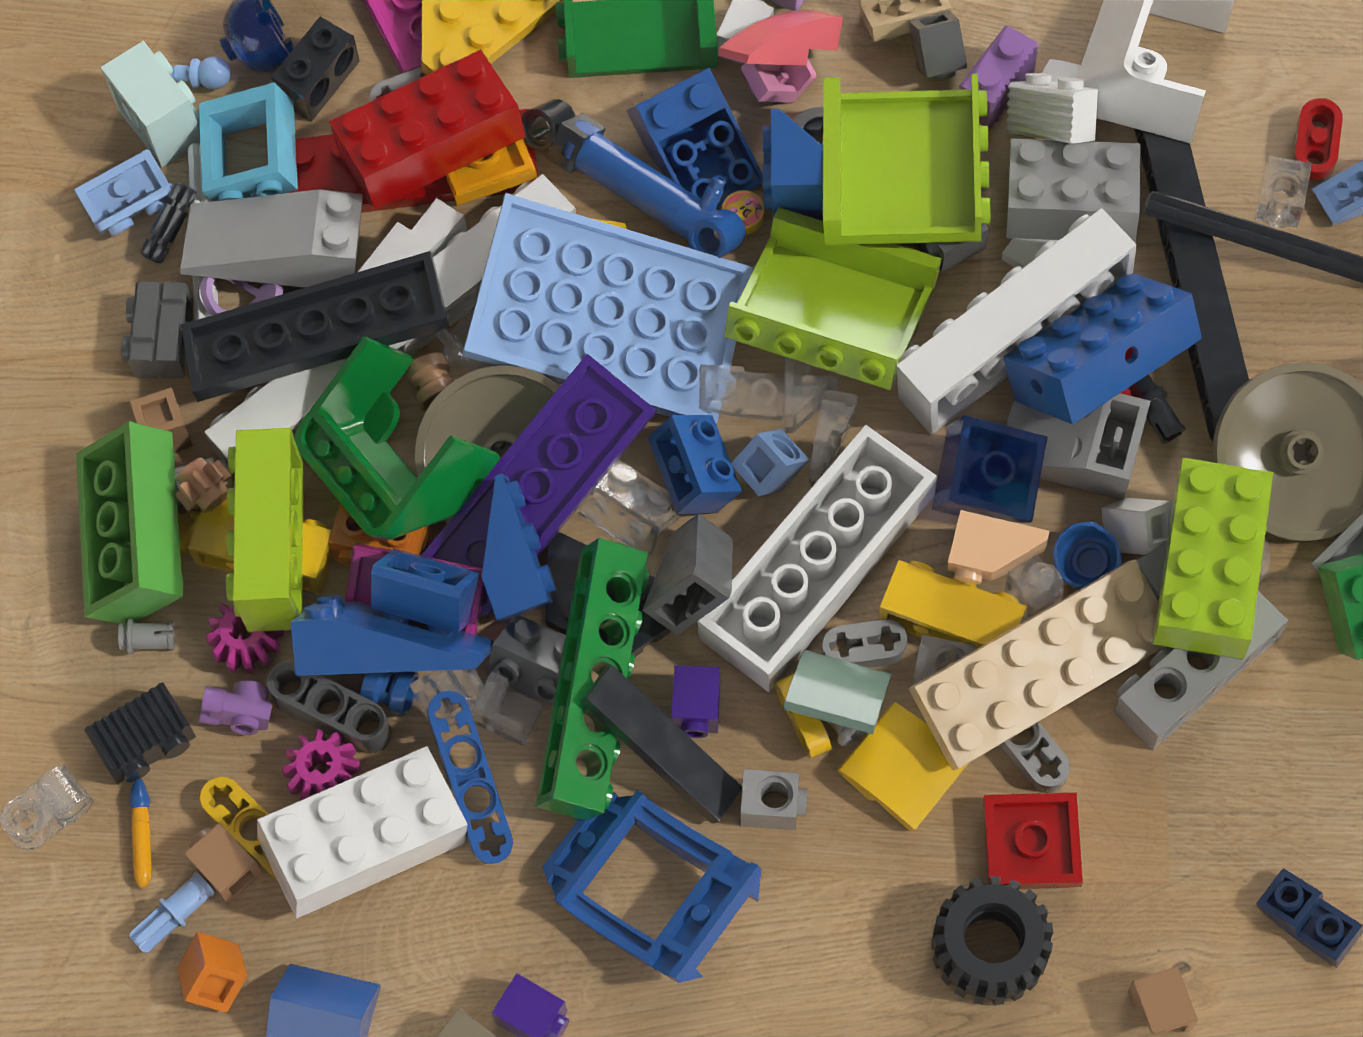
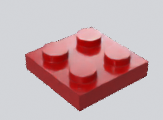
M1077 792L984 795L983 812L988 883L990 876L1001 877L1000 884L1009 886L1011 879L1019 882V889L1082 886L1083 875Z

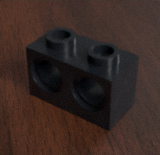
M319 16L271 76L272 83L277 84L294 101L295 113L312 122L357 66L360 59L354 35Z

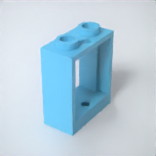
M270 83L199 103L203 194L214 202L284 194L298 190L294 101L277 84ZM266 124L268 165L227 176L225 135Z

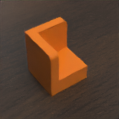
M198 931L177 967L184 1001L225 1013L228 1012L247 978L242 953L237 943Z

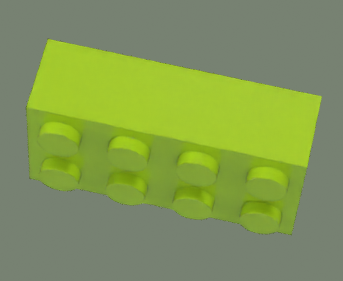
M290 427L236 430V444L228 448V467L230 474H235V488H229L227 492L228 512L230 516H234V531H227L226 539L228 557L234 558V573L226 575L228 601H233L235 616L242 618L248 632L291 630V621L302 613L303 461Z
M1182 458L1176 478L1152 644L1244 660L1252 640L1274 472Z

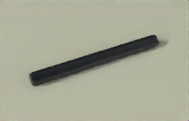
M1152 191L1146 200L1144 212L1147 216L1363 283V256L1161 192Z

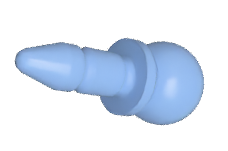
M215 56L205 58L202 62L199 59H192L190 66L176 65L173 67L170 65L173 70L170 76L176 82L181 80L191 82L193 88H199L203 85L211 90L221 89L228 83L231 75L226 61Z

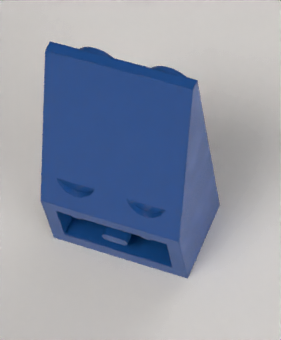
M710 68L626 110L645 149L660 172L696 197L702 199L707 186L711 183L712 178L717 175L723 177L726 182L717 207L723 205L724 200L730 194L742 190L750 191L763 184V173Z

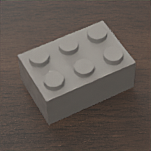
M1011 139L1006 238L1060 240L1068 234L1069 228L1077 219L1086 214L1092 216L1102 208L1136 242L1140 208V143L1089 141L1071 144L1053 140Z

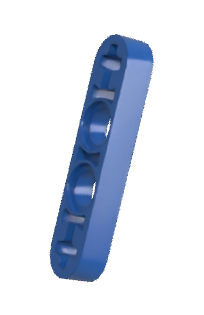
M451 690L442 691L436 694L428 704V722L453 797L468 824L466 836L472 853L481 862L487 864L499 863L511 853L513 847L512 834L466 699L458 692ZM448 699L450 705H459L461 712L454 716L457 729L467 725L469 734L456 735L447 742H443L441 733H449L450 728L445 718L437 719L435 711L441 708V700ZM459 742L468 743L475 750L476 757L474 763L465 769L455 767L449 757L450 749ZM481 786L488 791L490 803L486 810L475 813L466 807L464 795L468 788ZM496 812L498 822H490L489 825L494 836L502 835L504 844L498 846L499 854L492 857L489 850L481 851L479 848V842L485 840L482 825L473 830L470 820L484 819Z

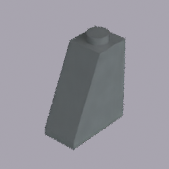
M700 514L695 515L674 531L642 611L679 635L727 601L732 592L733 538Z

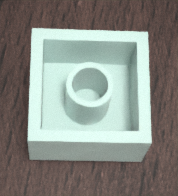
M142 41L101 67L117 110L145 147L149 148L161 168L188 152L191 144H200V118L198 111L193 106L196 100L183 80L176 83L170 76L173 70L160 51L153 54L147 44Z

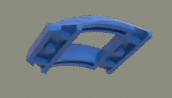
M638 790L631 796L618 797L613 792L611 802L604 813L586 821L578 819L542 866L547 882L551 885L554 892V900L559 906L620 949L678 983L703 977L696 968L748 897L758 902L762 871L757 864L753 862L748 863L736 857L729 849L685 825L650 801L644 793ZM633 825H636L666 848L705 872L656 940L627 924L583 893Z

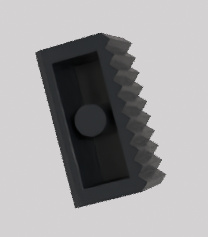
M163 682L158 683L156 687L150 688L148 692L142 693L140 697H135L131 702L118 707L116 711L110 712L108 716H103L101 720L95 721L84 729L117 785L124 780L127 783H132L136 779H141L150 771L149 765L164 756L167 759H171L181 755L189 748V741L196 737Z

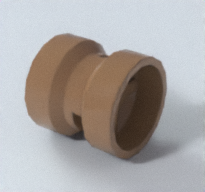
M434 352L420 356L406 370L410 384L419 390L416 398L421 410L424 412L427 411L436 396L454 381V379L449 378L450 366L446 356L442 353Z

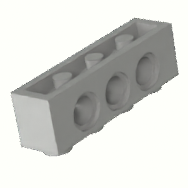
M1258 591L1252 640L1244 660L1165 647L1151 660L1150 665L1153 668L1142 678L1137 674L1133 675L1119 688L1117 694L1120 697L1114 712L1154 750L1279 639L1289 620ZM1192 656L1201 657L1208 663L1209 668L1205 670L1195 669L1188 663L1187 658ZM1158 685L1170 686L1177 696L1172 699L1162 698L1156 693L1154 687Z

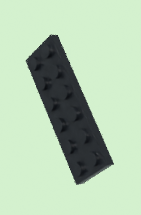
M431 251L181 324L192 392L198 402L346 359L364 336L390 346L450 328Z

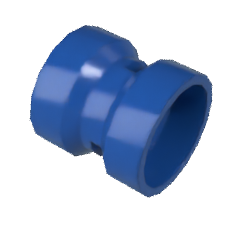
M414 671L366 673L360 695L377 704L386 705L391 712L404 716L408 713L414 701L419 683V674Z

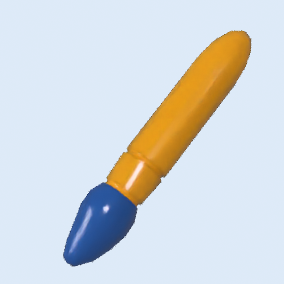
M139 778L136 779L131 787L129 805L133 810L131 828L134 879L137 886L145 889L150 882L152 872L148 812L150 797L143 780Z

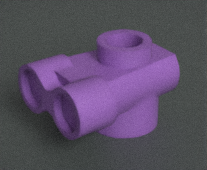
M239 681L234 684L232 693L225 692L226 689L205 686L199 723L220 726V724L231 725V730L241 735H255L258 729H268L272 701H268L270 691L267 686L255 681Z

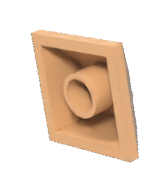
M960 510L947 571L955 572V579L970 584H981L982 579L993 581L1043 558L1050 531Z

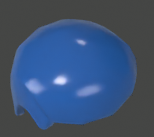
M1090 521L1071 524L1058 535L1052 550L1053 566L1064 583L1076 590H1080L1118 568L1122 563L1119 543L1114 535L1099 524Z

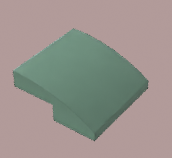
M804 650L792 679L783 709L873 734L892 674Z

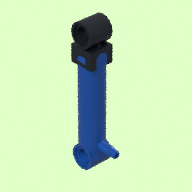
M552 99L524 112L521 119L526 136L523 140L529 147L536 150H544L551 146L547 159L569 173L580 170L689 242L691 249L721 258L740 247L744 242L746 231L742 219L735 212L728 209L716 210L726 183L723 177L714 176L711 183L707 186L702 199H700L603 136L606 129L604 126L584 113L576 116L572 107L563 100ZM714 231L717 232L720 240L717 239V237L714 234Z

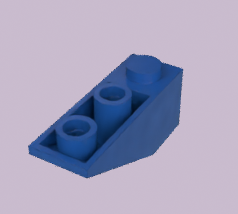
M502 473L495 476L482 580L496 619L506 621L552 604L553 600L550 592L556 591V585L547 565L540 567L535 550L541 548L537 532L532 523L525 525L519 509L526 506L521 488L517 480L510 483L509 478Z

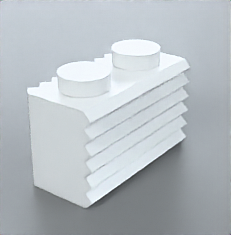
M1028 73L1026 74L1025 81L1011 82L1008 86L1010 89L1008 93L1010 100L1007 105L1010 108L1007 111L1009 117L1006 121L1009 125L1006 130L1012 134L1071 144L1095 141L1098 89L1084 87V80L1079 78H1059L1058 83L1051 82L1050 74Z

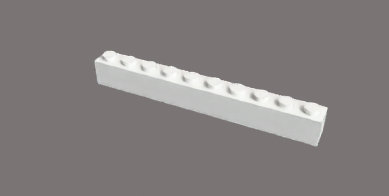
M543 174L533 182L523 183L513 194L517 197L576 214V208ZM501 206L489 209L482 216L478 224L467 232L463 231L456 234L449 241L447 247L433 257L449 326L462 318L475 306ZM446 329L390 345V347L412 356ZM348 358L274 379L265 386L254 388L248 393L242 404L231 412L220 414L213 420L210 428L205 431L211 449L220 459H225L228 467V448L236 444V430L290 427L295 439L296 430L300 422Z

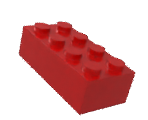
M481 49L329 121L340 156L374 210L526 137L517 102Z

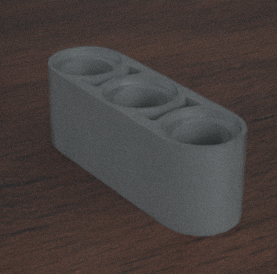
M281 662L275 665L269 672L267 687L277 708L282 712L315 729L322 730L323 733L329 736L337 732L341 734L343 743H352L355 749L367 754L377 753L389 744L391 728L386 714L377 703L321 675L296 676L294 662ZM290 681L301 683L300 688L291 695L280 693L283 685ZM327 701H337L340 703L339 708L332 714L323 715L319 713L320 707ZM374 720L380 723L378 729L369 735L357 732L360 725L366 721Z

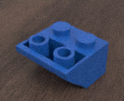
M771 109V126H763L764 210H772L774 217L778 207L823 221V146L783 111Z

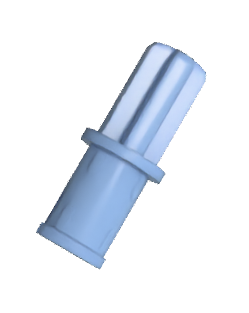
M195 872L169 898L158 900L161 905L130 932V939L142 952H150L179 925L182 928L185 927L186 923L184 920L209 897L215 895L214 890Z

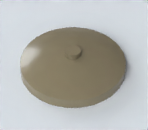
M1310 362L1290 363L1270 368L1244 383L1229 399L1219 417L1213 439V462L1274 472L1266 534L1294 541L1325 539L1344 532L1363 514V384L1339 369Z
M516 366L485 367L469 372L454 380L436 396L420 423L415 445L417 476H420L450 435L492 450L502 458L560 386L538 372ZM453 517L445 519V521L448 523Z

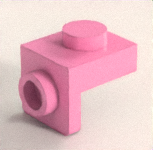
M808 59L806 66L745 63L740 68L749 83L751 92L759 102L793 103L816 79V72Z

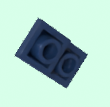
M1284 868L1256 903L1257 908L1280 928L1336 968L1363 933V925L1324 901L1323 892Z

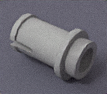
M128 619L127 623H119V650H127L128 654H134V650L139 649L174 650L175 640H173V637H175L174 621H169V623H134V619Z

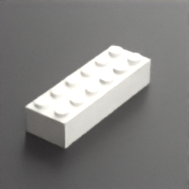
M1102 208L1092 216L1088 214L1081 216L1071 225L1066 236L1058 242L1051 240L1043 245L1035 254V259L1023 269L1017 266L1009 271L1002 279L1001 285L989 295L984 292L975 297L963 315L955 321L950 318L940 324L934 331L933 338L921 347L914 345L906 350L899 358V364H897L898 398L931 435L1008 376L1003 356L1019 347V344L1025 339L1034 337L1050 327L1056 319L1067 316L1084 305L1088 298L1099 295L1115 285L1119 278L1132 274L1137 245Z
M865 425L732 580L730 598L698 621L699 640L767 692H770L774 687V683L782 678L931 501L935 493L937 476Z

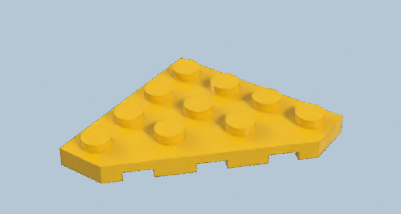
M422 0L421 71L428 75L480 49L492 64L556 12V2L564 0Z

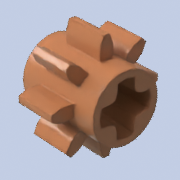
M202 457L198 458L184 467L177 475L176 479L180 483L178 486L180 490L175 496L188 511L192 508L197 510L200 507L204 513H208L227 499V480L232 475L219 460L214 463L211 461L206 463Z

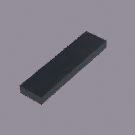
M613 665L606 667L580 700L588 710L711 824L721 820L742 790V786Z

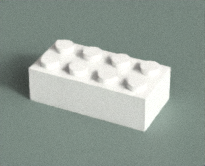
M428 746L257 819V839L297 919L463 845L468 824Z

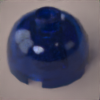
M233 0L226 9L223 18V28L226 36L220 39V43L230 61L238 59L244 67L254 72H273L278 69L294 49L291 37L284 40L285 34L282 29L284 23L271 0Z

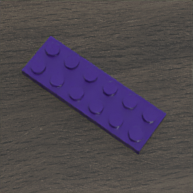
M587 353L489 472L461 511L453 516L421 556L483 568L495 476L502 473L509 478L510 483L517 480L521 488L526 506L519 509L525 525L532 523L541 544V548L535 550L538 557L652 419L657 410ZM484 587L480 613L488 618L493 612V608Z

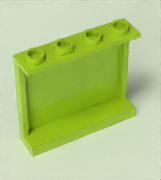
M978 73L971 74V89L841 93L840 77L823 78V229L825 245L981 241L982 224H990V198H981V188H989V161L980 162V152H988V126H979V116H987V90L978 91Z
M778 207L773 217L770 238L738 302H730L724 337L891 390L897 377L898 360L909 349L935 290L942 258L895 243L825 245L823 221Z

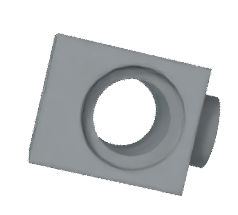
M744 769L741 827L796 830L797 816H806L808 792L806 788H799V773ZM776 792L782 794L787 799V802L782 807L770 808L763 803L762 799L767 794Z

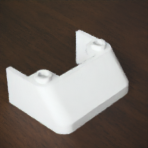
M1103 0L1077 78L1084 80V87L1098 89L1096 118L1191 143L1206 90L1165 80L1167 70L1165 59L1157 52L1138 47L1149 13L1225 33L1234 0Z

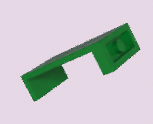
M564 0L556 2L557 26H565L566 37H558L559 62H567L569 78L718 68L714 0H594L579 2Z

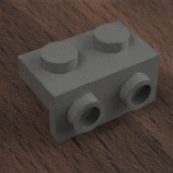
M520 615L512 618L492 645L486 673L487 677L553 707L565 635Z

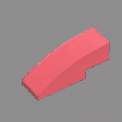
M794 10L776 14L758 21L734 35L719 47L718 56L746 64L806 66L809 49L838 50L843 17L817 10Z

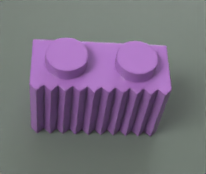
M1010 26L1003 27L958 86L959 90L971 89V74L978 73V91L987 90V116H979V124L988 126V128H993L994 122L998 121V116H1001L1003 110L1007 109V103L1010 100L1008 97L1010 92L1009 84L1016 81H1025L1026 74L1034 73L1038 51L1037 42Z

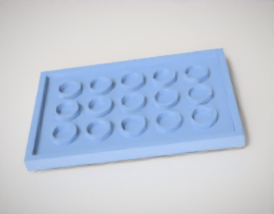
M506 193L501 205L461 356L494 366H516L530 369L546 376L556 384L562 385L588 353L657 410L656 413L669 417L671 415H713L717 425L736 345L735 340L724 337L730 302H738L754 267L718 258L714 255Z

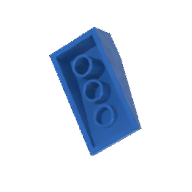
M328 595L316 598V603L305 607L304 612L291 621L296 676L476 669L491 653L494 643L492 639L464 631L459 633L453 632L452 635L436 634L426 629L427 624L411 619L409 623L394 622L383 617V611L372 609L369 604L359 601L344 602L341 595Z

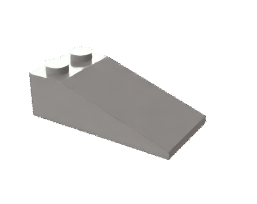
M311 190L191 204L180 274L297 287H309L353 274L356 270L363 194Z

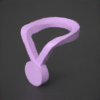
M203 277L201 282V298L207 311L211 315L228 311L218 306L214 300L212 286L216 278ZM226 279L256 296L250 304L283 294L282 287L277 284L264 283L260 289H257L245 281Z

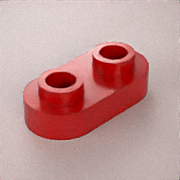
M1315 98L1308 101L1302 107L1298 118L1293 165L1296 171L1306 179L1321 180L1328 177L1333 172L1338 160L1343 114L1340 107L1329 99ZM1313 122H1321L1325 127H1315ZM1315 158L1319 160L1321 164H1312L1308 161V159Z

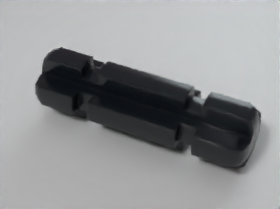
M181 182L174 183L168 195L171 198L169 204L164 203L150 230V233L153 234L151 239L146 238L141 248V254L145 258L155 263L161 264L164 262L170 250L167 248L169 242L173 244L188 214L185 212V209L193 204L197 196V192L193 188Z

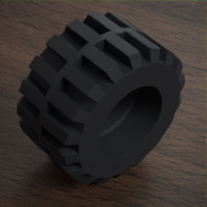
M990 876L989 883L982 884L981 878L970 880V885L966 889L960 885L953 891L950 900L945 899L936 918L932 937L936 969L941 968V979L947 986L950 983L956 986L955 993L962 998L965 997L966 993L974 996L973 1003L983 1005L985 999H992L993 1006L1003 1005L1006 998L1011 997L1015 1001L1023 997L1025 990L1029 989L1031 991L1037 985L1051 955L1053 946L1051 938L1054 932L1052 922L1047 923L1048 911L1045 905L1038 906L1035 903L1037 895L1030 889L1025 894L1019 891L1020 883L1012 879L1009 886L1000 884L1001 877ZM992 919L1000 921L1009 926L1016 934L1020 944L1019 951L1015 957L1006 962L988 963L974 956L966 946L964 940L966 929L980 920Z

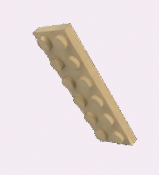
M1136 559L1124 563L908 688L952 770L961 768L1165 647L1152 644L1158 600L1146 577L1140 570Z

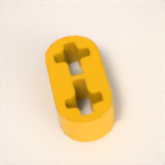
M794 674L774 683L777 696L783 708ZM784 710L809 759L832 749L828 734L820 719Z

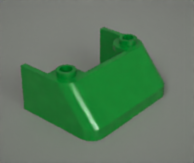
M364 336L300 422L296 430L295 442L301 456L361 529L371 537L388 541L458 514L501 457L492 450L450 435L417 478L387 442L396 429L400 418L399 406L389 393L414 359L407 353Z

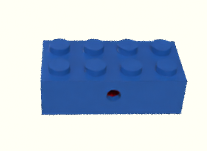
M1132 273L1119 278L1115 285L1101 294L1088 298L1084 305L1067 316L1056 319L1050 327L1036 336L1025 339L1019 344V347L1003 356L1016 402L1073 425L1201 340L1202 335L1192 293Z

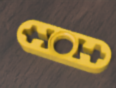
M215 777L209 780L203 786L200 793V802L206 814L216 824L220 822L256 863L274 880L278 881L264 852L262 855L259 854V852L263 851L259 841H248L241 836V829L245 822L254 818L260 819L269 814L231 778ZM219 791L221 794L226 795L231 791L229 798L239 810L234 818L231 812L221 804L213 808L216 804L213 798L215 793Z

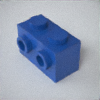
M671 415L648 437L677 514L718 513L742 492L713 415Z

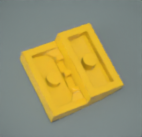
M893 702L879 718L873 734L867 733L837 769V772L869 801L876 800L908 831L916 830L969 763L959 769L952 770L929 726L898 703Z

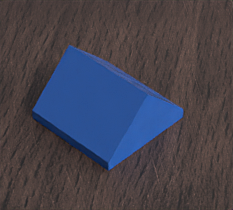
M290 964L270 997L266 1037H367L381 985Z

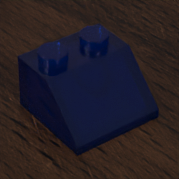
M963 415L947 426L932 510L959 516L960 510L1010 522L1031 523L1034 516L1048 437Z

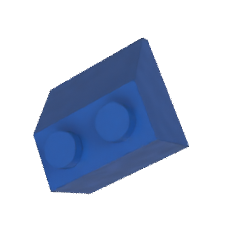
M394 548L372 567L371 608L383 611V617L394 622L409 623L411 619L427 624L426 629L436 634L452 635L453 632L459 633L468 624L480 572Z

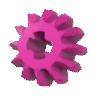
M221 603L219 609L223 617H209L208 624L214 631L206 636L208 645L214 647L212 655L215 661L219 663L226 661L228 670L233 673L242 663L246 672L250 674L254 671V662L260 661L262 665L269 667L271 661L267 652L281 653L282 646L277 638L283 636L284 630L248 632L251 636L243 640L239 634L247 629L242 618L235 616L234 608L230 609L228 605Z
M317 728L314 734V741L308 742L304 735H299L297 740L301 749H287L285 755L291 763L282 767V774L285 778L291 779L287 784L289 792L292 795L301 793L300 800H304L354 778L352 774L361 770V764L359 760L353 758L356 750L352 743L342 745L343 738L337 732H334L326 741L323 731ZM321 763L324 767L329 768V770L322 775L318 770L314 769L318 764Z

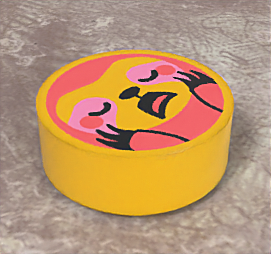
M745 190L736 191L730 194L723 202L722 209L733 211L742 219L746 235L756 232L762 226L764 221V204L755 193Z

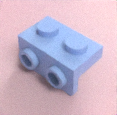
M148 148L74 189V192L99 235L109 231L113 237L134 225L132 217L145 210L149 216L154 215L161 210L165 202L169 204L168 195L173 186L171 183H168Z

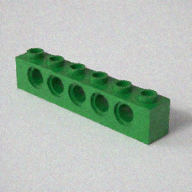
M597 538L581 549L535 805L537 808L586 821L604 813L611 802L613 786L609 781L612 766L619 756L620 741L580 700L594 683L591 671H594L599 676L606 667L613 665L627 679L633 671L635 656L631 653L633 639L638 633L642 622V613L638 610L640 597L645 591L649 580V570L646 569L647 552L602 538ZM606 586L615 593L616 602L607 595ZM599 628L607 634L609 645L601 640ZM584 714L592 719L594 732L586 727ZM577 757L586 765V776L581 774L576 766Z

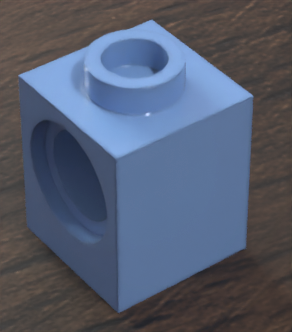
M782 429L758 433L734 459L731 465L758 496L782 491L810 459Z

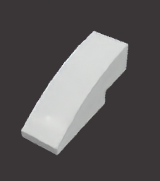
M436 198L412 230L397 222L358 272L431 251L433 257L447 247L449 241L456 234L463 231L467 232L464 215Z

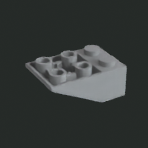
M1119 393L1072 425L1016 402L1014 399L995 467L1124 500L1150 401Z

